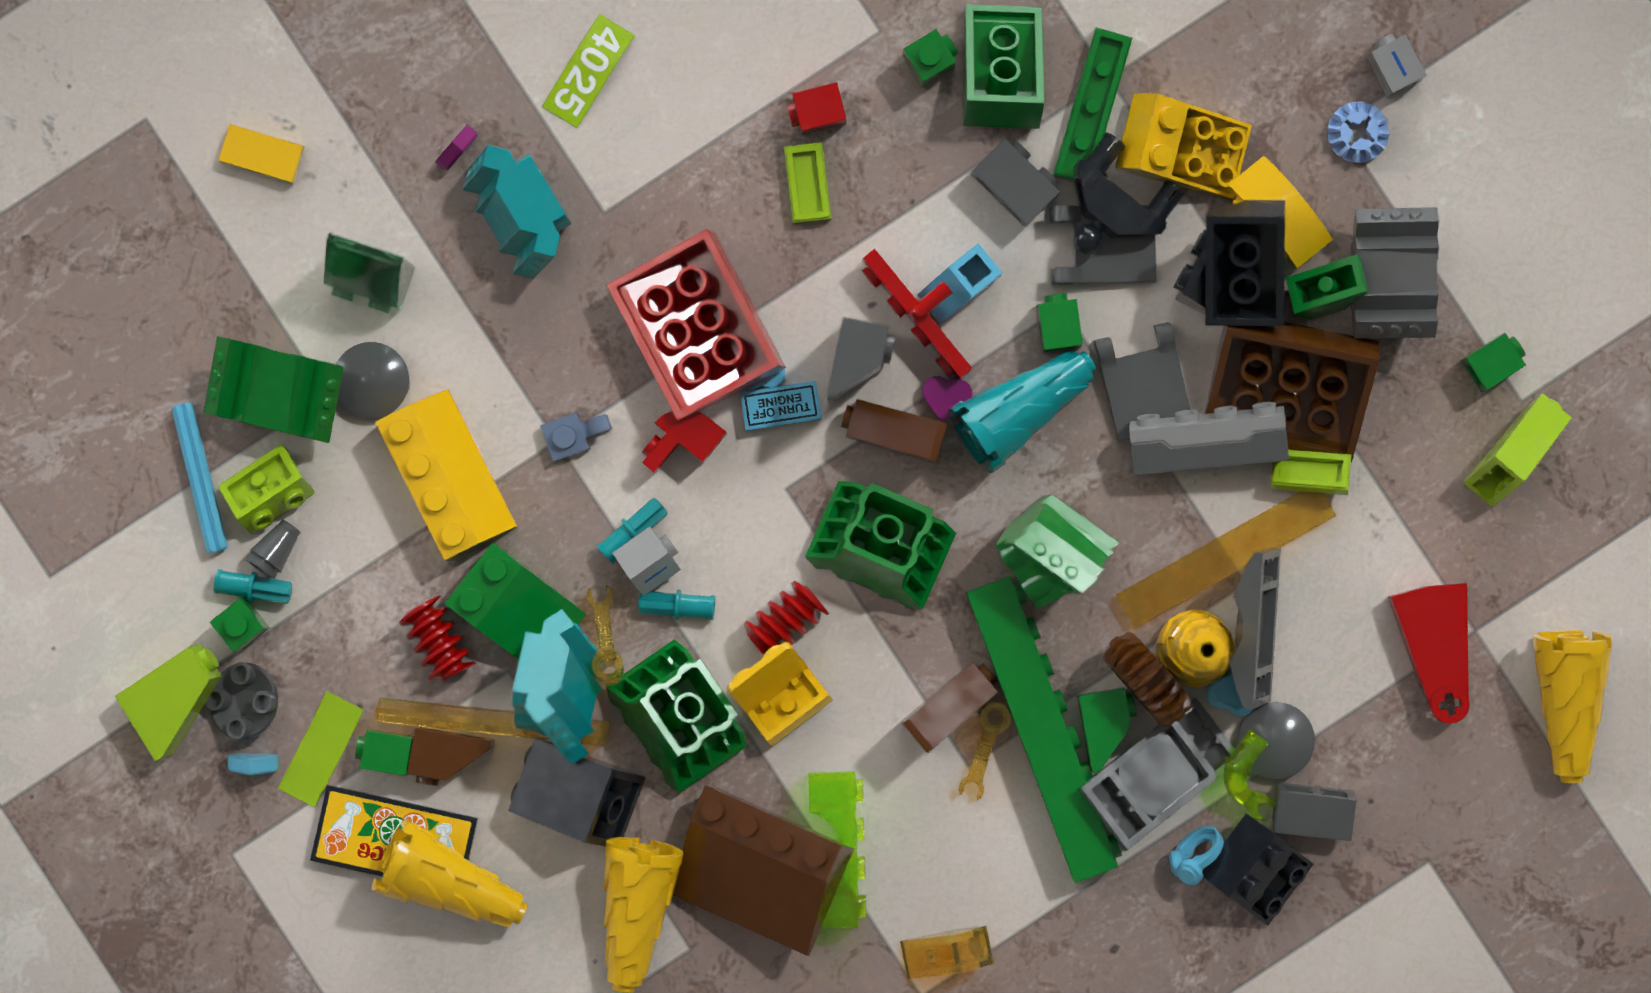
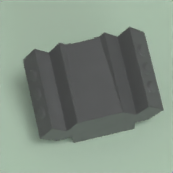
M1437 207L1355 209L1351 256L1360 255L1368 293L1350 306V310H1352L1354 339L1436 338L1438 326L1437 302L1439 295L1437 284L1439 216Z

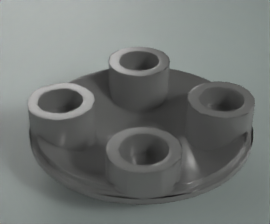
M378 342L357 344L345 351L336 363V365L344 366L338 401L348 412L355 416L375 419L389 415L402 404L410 389L409 372L406 363L400 354L385 344Z
M239 662L229 666L220 673L222 677L205 705L210 710L215 725L222 733L232 739L247 740L262 734L272 723L278 707V693L276 685L267 671L252 663Z
M1270 702L1259 706L1247 715L1239 726L1238 748L1245 764L1262 777L1269 779L1291 777L1300 772L1312 757L1315 746L1313 727L1306 715L1290 704Z

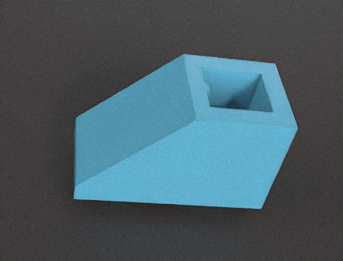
M977 243L920 291L917 296L922 299L943 281L947 284L953 294L931 311L942 325L1000 278L1003 272L981 245Z

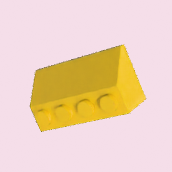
M449 389L414 402L375 422L444 561H450L517 527Z

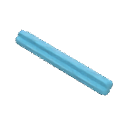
M191 403L178 404L172 407V413L205 548L208 553L223 551L227 549L228 545L194 406Z

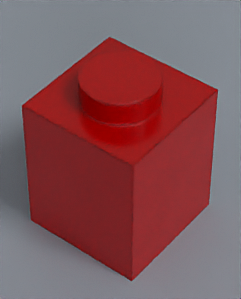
M837 82L792 93L794 103L787 105L792 127L800 126L802 135L847 123Z

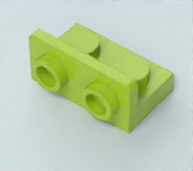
M280 444L218 485L236 519L250 534L269 527L276 518L290 509L301 506L308 497L315 493L283 444Z

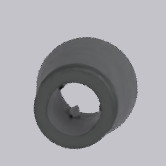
M282 519L278 525L249 550L252 554L247 561L264 575L273 578L276 572H282L301 532L292 524Z

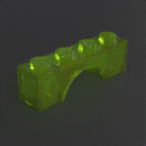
M855 770L809 771V812L827 820L836 830L840 842L854 848L821 928H858L859 918H866V895H858V879H865V856H857V841H864V817L856 818V802H863V779H855Z

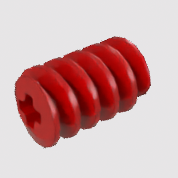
M794 580L791 583L794 591L793 596L782 590L779 593L783 603L781 606L770 600L767 603L771 613L769 616L758 610L755 613L759 622L757 626L748 620L744 622L746 635L763 655L773 646L781 645V640L793 645L795 643L793 630L805 635L807 633L805 620L814 625L819 623L816 614L817 610L827 616L830 614L806 585L803 586Z
M440 595L411 609L399 621L401 626H414L406 635L408 640H421L413 649L416 654L428 653L420 664L422 667H435L428 676L429 681H444L476 664L475 661L462 662V659L469 652L468 648L455 649L454 646L461 640L462 636L461 634L448 635L447 632L455 625L453 620L441 622L440 618L448 609L447 607L434 608L433 605L441 597Z

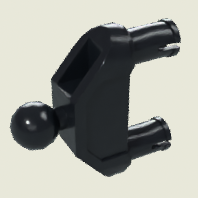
M1108 132L1103 135V138L1088 158L1078 160L1073 168L1080 212L1091 222L1090 225L1080 226L1073 235L1075 248L1085 255H1091L1100 250L1103 244V232L1111 238L1162 235L1166 229L1167 217L1186 195L1181 188L1173 191L1177 185L1165 180L1163 186L1148 206H1142L1110 181L1105 172L1120 152L1125 149V145L1118 140L1107 151L1116 139L1114 135Z

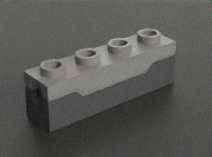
M1274 402L1257 403L1253 405V409L1237 411L1235 406H1222L1215 408L1214 413L1198 414L1197 410H1183L1176 412L1175 417L1160 418L1159 414H1144L1136 417L1137 421H1130L1129 425L1134 475L1289 460L1284 406L1276 407Z

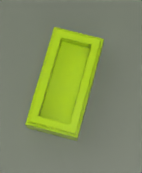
M822 142L784 147L793 224L831 220Z
M1288 450L1289 460L1276 461L1272 464L1271 489L1348 495L1351 467L1350 454Z

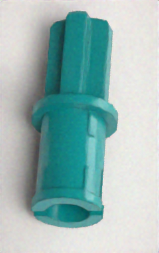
M651 499L627 521L623 518L621 520L623 524L596 546L612 564L615 563L616 558L612 553L648 527L653 528L667 516V510L657 499Z
M218 569L215 575L213 591L216 594L222 593L246 597L247 602H253L254 599L287 604L291 599L293 588L292 583L289 581L258 577L257 572L246 575Z
M677 590L676 593L650 591L645 596L641 593L639 594L638 610L642 614L674 616V620H679V617L713 620L716 596L681 594V590Z

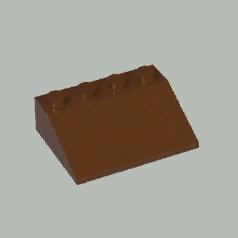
M1285 321L1284 326H1223L1204 414L1214 413L1215 408L1222 406H1235L1237 411L1253 409V405L1257 403L1274 402L1276 407L1284 406L1289 450L1350 454L1352 463L1379 364V341L1366 338L1354 339L1352 335Z
M705 785L689 822L682 850V864L680 865L673 896L809 956L854 848L719 788Z

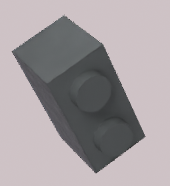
M1004 138L980 162L971 175L1027 228L1058 196L1060 191L1055 186L1059 182L1046 168L1041 167L1038 171L1028 161L1031 154L1018 141L1014 140L1010 143Z

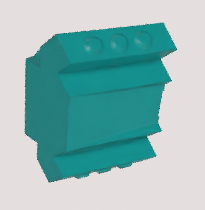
M487 145L468 168L462 190L480 194L475 212L483 214L500 243L499 252L517 256L512 274L534 279L555 258L560 239L558 232L572 223L530 154L515 161L509 150Z
M560 610L544 620L541 634L525 632L512 690V706L514 707V725H516L517 729L531 730L547 736L572 765L590 754L580 742V739L595 731L591 726L597 694L603 691V688L593 676L608 667L597 654L598 650L582 633L577 623H573L565 612Z

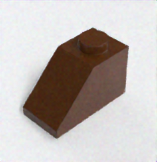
M416 727L407 774L417 775V783L438 786L439 780L451 778L492 749L495 740Z

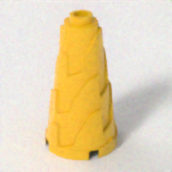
M1188 610L1180 612L1167 620L1158 634L1156 654L1158 660L1179 684L1189 687H1201L1213 683L1226 673L1230 667L1229 661L1234 654V641L1226 624L1216 615L1203 610ZM1203 643H1205L1206 651L1205 654L1202 656L1200 653V647Z
M1556 630L1539 632L1538 635L1534 634L1533 648L1536 671L1540 682L1543 718L1546 720L1553 773L1560 776V782L1582 783L1583 776L1590 775L1592 754L1597 740L1598 725L1601 722L1604 690L1609 674L1612 636L1610 634L1592 631V640L1588 641L1589 636L1583 634V630Z
M404 819L401 822L402 829L397 827L378 866L377 870L383 872L384 875L381 881L374 878L372 885L374 892L407 904L408 901L441 911L446 910L477 922L484 920L508 928L512 923L519 925L527 909V903L522 901L523 894L500 881L499 876L465 859L463 855L438 841L436 835Z
M636 837L611 838L606 840L603 890L606 892L604 928L607 929L605 951L607 981L612 983L613 990L624 993L635 992V987L642 986L643 979L647 975L655 942L660 938L667 905L669 906L683 859V851L676 846L651 839L649 844L639 843L640 838Z

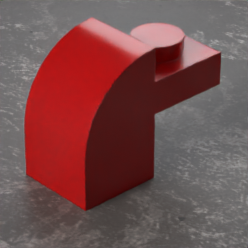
M673 411L662 415L655 422L666 434L662 439L657 435L651 439L642 451L646 456L642 463L656 474L679 444L704 463L728 433L701 412L677 421Z

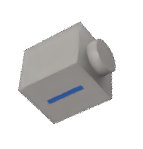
M1392 33L1372 44L1375 50L1366 57L1387 98L1427 76L1406 34L1395 39Z
M648 527L612 553L631 582L643 596L681 570L673 558L678 554V551L666 534L659 538L651 527Z

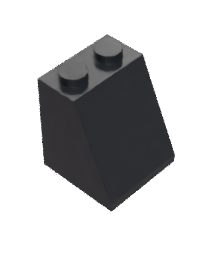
M535 738L533 745L525 754V766L520 780L512 789L511 804L508 811L584 843L605 847L606 840L624 837L646 777L587 755L571 765L552 742Z

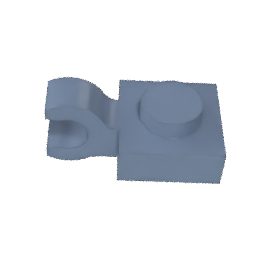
M577 412L540 425L553 462L591 449L587 438L612 429L608 415L603 414L581 422Z

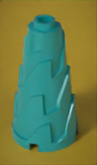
M1068 350L1036 369L1023 372L1005 383L986 389L965 402L961 400L948 409L949 418L953 419L959 415L961 421L953 426L956 433L979 465L987 460L990 461L989 465L985 467V471L993 473L1005 465V461L1021 449L1033 434L1052 420L1061 408L1090 386L1088 383L1094 380L1093 372L1096 371V366L1085 351L1079 354L1074 350L1071 352Z

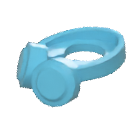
M1212 826L1200 827L1188 834L1174 851H1170L1169 861L1171 871L1175 877L1178 876L1183 883L1190 886L1197 885L1204 877L1202 869L1211 864L1219 856L1223 848V837L1218 830ZM1203 842L1212 843L1208 852L1189 859L1197 845Z

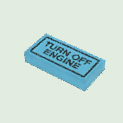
M816 381L740 392L746 431L822 419Z

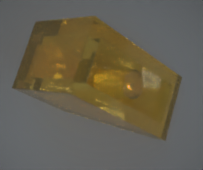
M986 926L955 929L900 941L908 979L960 974L994 964Z

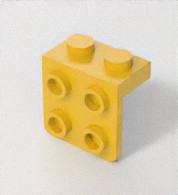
M789 642L770 648L764 654L763 659L751 668L738 672L727 686L729 694L747 713L771 747L833 701Z

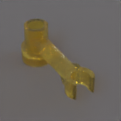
M606 585L607 596L604 601H594L590 588L587 590V600L594 611L599 641V652L592 660V669L599 681L611 686L621 680L624 664L621 656L614 649L609 608L613 602V595L610 588ZM608 667L615 668L610 674L603 673Z
M989 702L982 708L980 723L983 730L978 747L976 748L977 750L975 751L976 754H974L968 775L959 784V793L962 795L967 783H976L979 786L976 797L977 801L984 794V784L982 781L988 764L987 761H989L991 750L994 746L993 743H995L997 734L1004 732L1011 722L1010 711L1001 702ZM993 710H998L1002 713V718L999 721H991L988 718V714Z

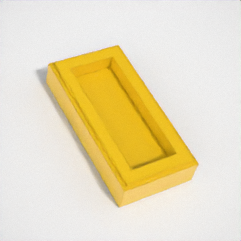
M229 124L219 161L294 184L305 147Z

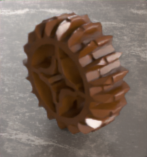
M1125 631L1108 643L1109 646L1102 651L1104 661L1159 724L1170 727L1173 723L1179 722L1186 716L1185 713L1192 708L1190 697L1173 675L1135 634Z

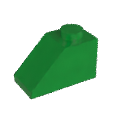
M1358 254L1286 277L1294 314L1308 320H1314L1345 310L1368 293L1360 255Z
M1123 687L1077 695L1088 763L1092 773L1101 771L1131 728L1130 718L1137 716L1133 694L1126 695L1125 688Z

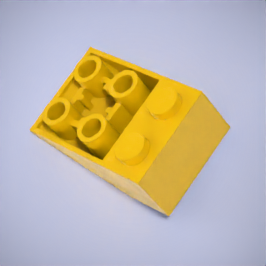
M1134 93L1122 138L1125 149L1118 155L1115 168L1161 182L1168 180L1177 186L1234 199L1235 195L1228 184L1240 175L1252 125L1161 94Z

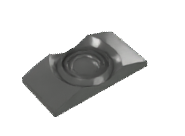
M1269 548L1254 552L1244 568L1233 596L1239 610L1236 622V650L1229 662L1236 691L1243 708L1255 709L1271 702L1281 548Z
M1196 697L1191 700L1192 708L1185 713L1186 716L1179 722L1173 723L1170 727L1158 724L1079 788V791L1124 851L1133 847L1242 759Z

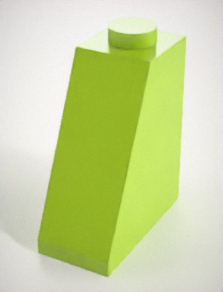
M1542 393L1522 411L1463 483L1493 508L1525 482L1572 417L1563 410L1558 402L1549 399Z
M202 644L187 647L115 695V698L155 762L169 758L176 752L222 677L217 669L219 663L216 656L209 648H204Z

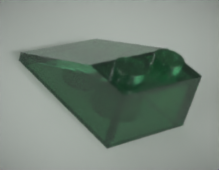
M328 233L323 284L333 288L331 295L353 302L355 295L368 299L367 307L387 314L390 313L391 307L401 310L415 266L404 257Z

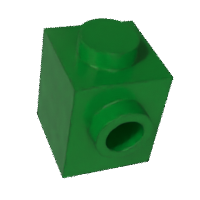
M937 29L903 48V56L922 87L954 69L956 66L954 56L959 54L948 34L941 37Z

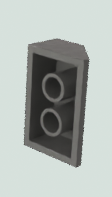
M843 317L827 400H838L880 372L882 363L890 364L895 337L888 335L889 326Z

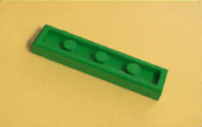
M1098 27L1095 28L1053 176L1074 182V165L1082 158L1087 159L1103 138L1132 37Z

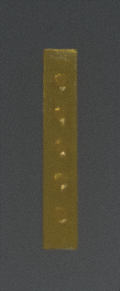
M1298 492L1115 595L1131 624L1136 628L1244 568L1254 552L1269 548H1279L1337 515L1324 493Z
M384 697L380 698L375 709V721L382 723L550 740L547 736L535 731L517 729L516 725H514V711ZM592 719L591 726L595 731L580 739V742L604 746L609 736L610 721Z

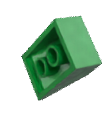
M965 5L962 89L963 126L1040 129L1044 108L1042 7Z
M493 542L444 603L518 660L520 659L525 632L541 634L545 619L563 610L573 623L579 625L586 616V613L501 546Z

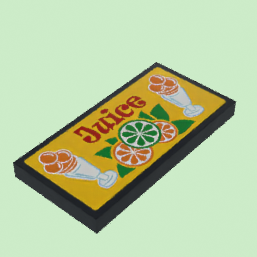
M328 784L310 861L383 877L384 873L377 870L395 830L397 827L402 829L401 822L404 819L436 835L438 841L469 860L478 817Z

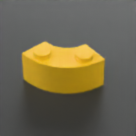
M1262 156L1228 184L1236 197L1232 201L1233 204L1244 200H1285V258L1297 269L1333 240L1305 199L1265 156Z

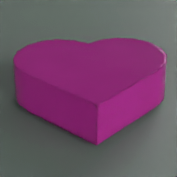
M467 124L436 159L435 163L444 171H448L477 138V132Z
M933 376L924 383L922 395L940 422L944 423L949 419L948 409L961 400L965 402L972 398V389L966 381L961 379H954L949 382L944 377Z

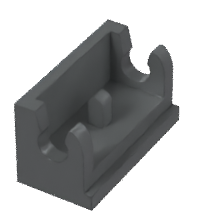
M1276 782L1272 815L1274 833L1351 841L1357 802L1353 790Z

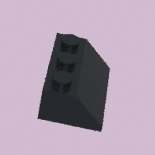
M1244 200L1206 213L1205 325L1284 326L1285 200Z

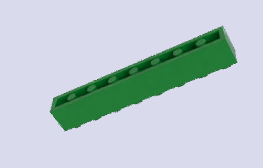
M1007 576L967 591L966 595L1073 881L1077 883L1119 867L1116 858L1122 856L1117 840L1113 835L1107 836L1103 821L1079 791V788L1093 775L1088 763L1080 764L1075 749L1080 748L1081 743L1074 725L1066 727L1061 713L1068 711L1061 690H1052L1048 677L1054 675V671L1047 653L1039 655L1035 640L1041 637L1034 618L1026 619L1021 604L1026 603L1027 599L1020 581L1012 583L1011 577Z

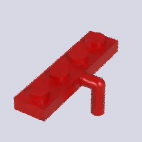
M875 248L863 257L862 262L866 265L861 270L875 288L880 285L885 288L890 295L886 302L899 318L906 314L915 327L910 331L924 348L930 344L939 354L935 362L949 378L955 374L958 379H961L972 370L970 364L928 314L953 294L947 284L943 281L920 301H917Z

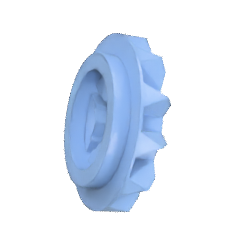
M1363 101L1346 103L1332 115L1327 129L1328 141L1333 151L1340 158L1352 163H1364L1376 158L1385 149L1390 135L1387 118L1384 117L1377 106ZM1368 119L1365 133L1369 135L1368 138L1372 142L1368 139L1360 138L1350 146L1348 143L1351 140L1350 137L1353 131L1345 121L1357 126Z

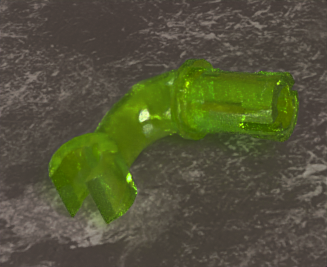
M1249 729L1231 756H1225L1224 758L1226 760L1223 769L1224 785L1229 796L1243 805L1245 811L1257 821H1267L1257 812L1258 803H1268L1273 808H1276L1274 801L1262 791L1251 790L1246 779L1247 776L1251 775L1249 772L1250 768L1269 743Z

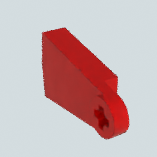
M1467 583L1423 586L1388 596L1420 688L1423 689L1431 714L1443 723L1453 724L1461 721L1467 715L1470 707ZM1450 693L1453 699H1459V706L1454 707V714L1448 715L1447 710L1439 708V702L1445 701V694Z

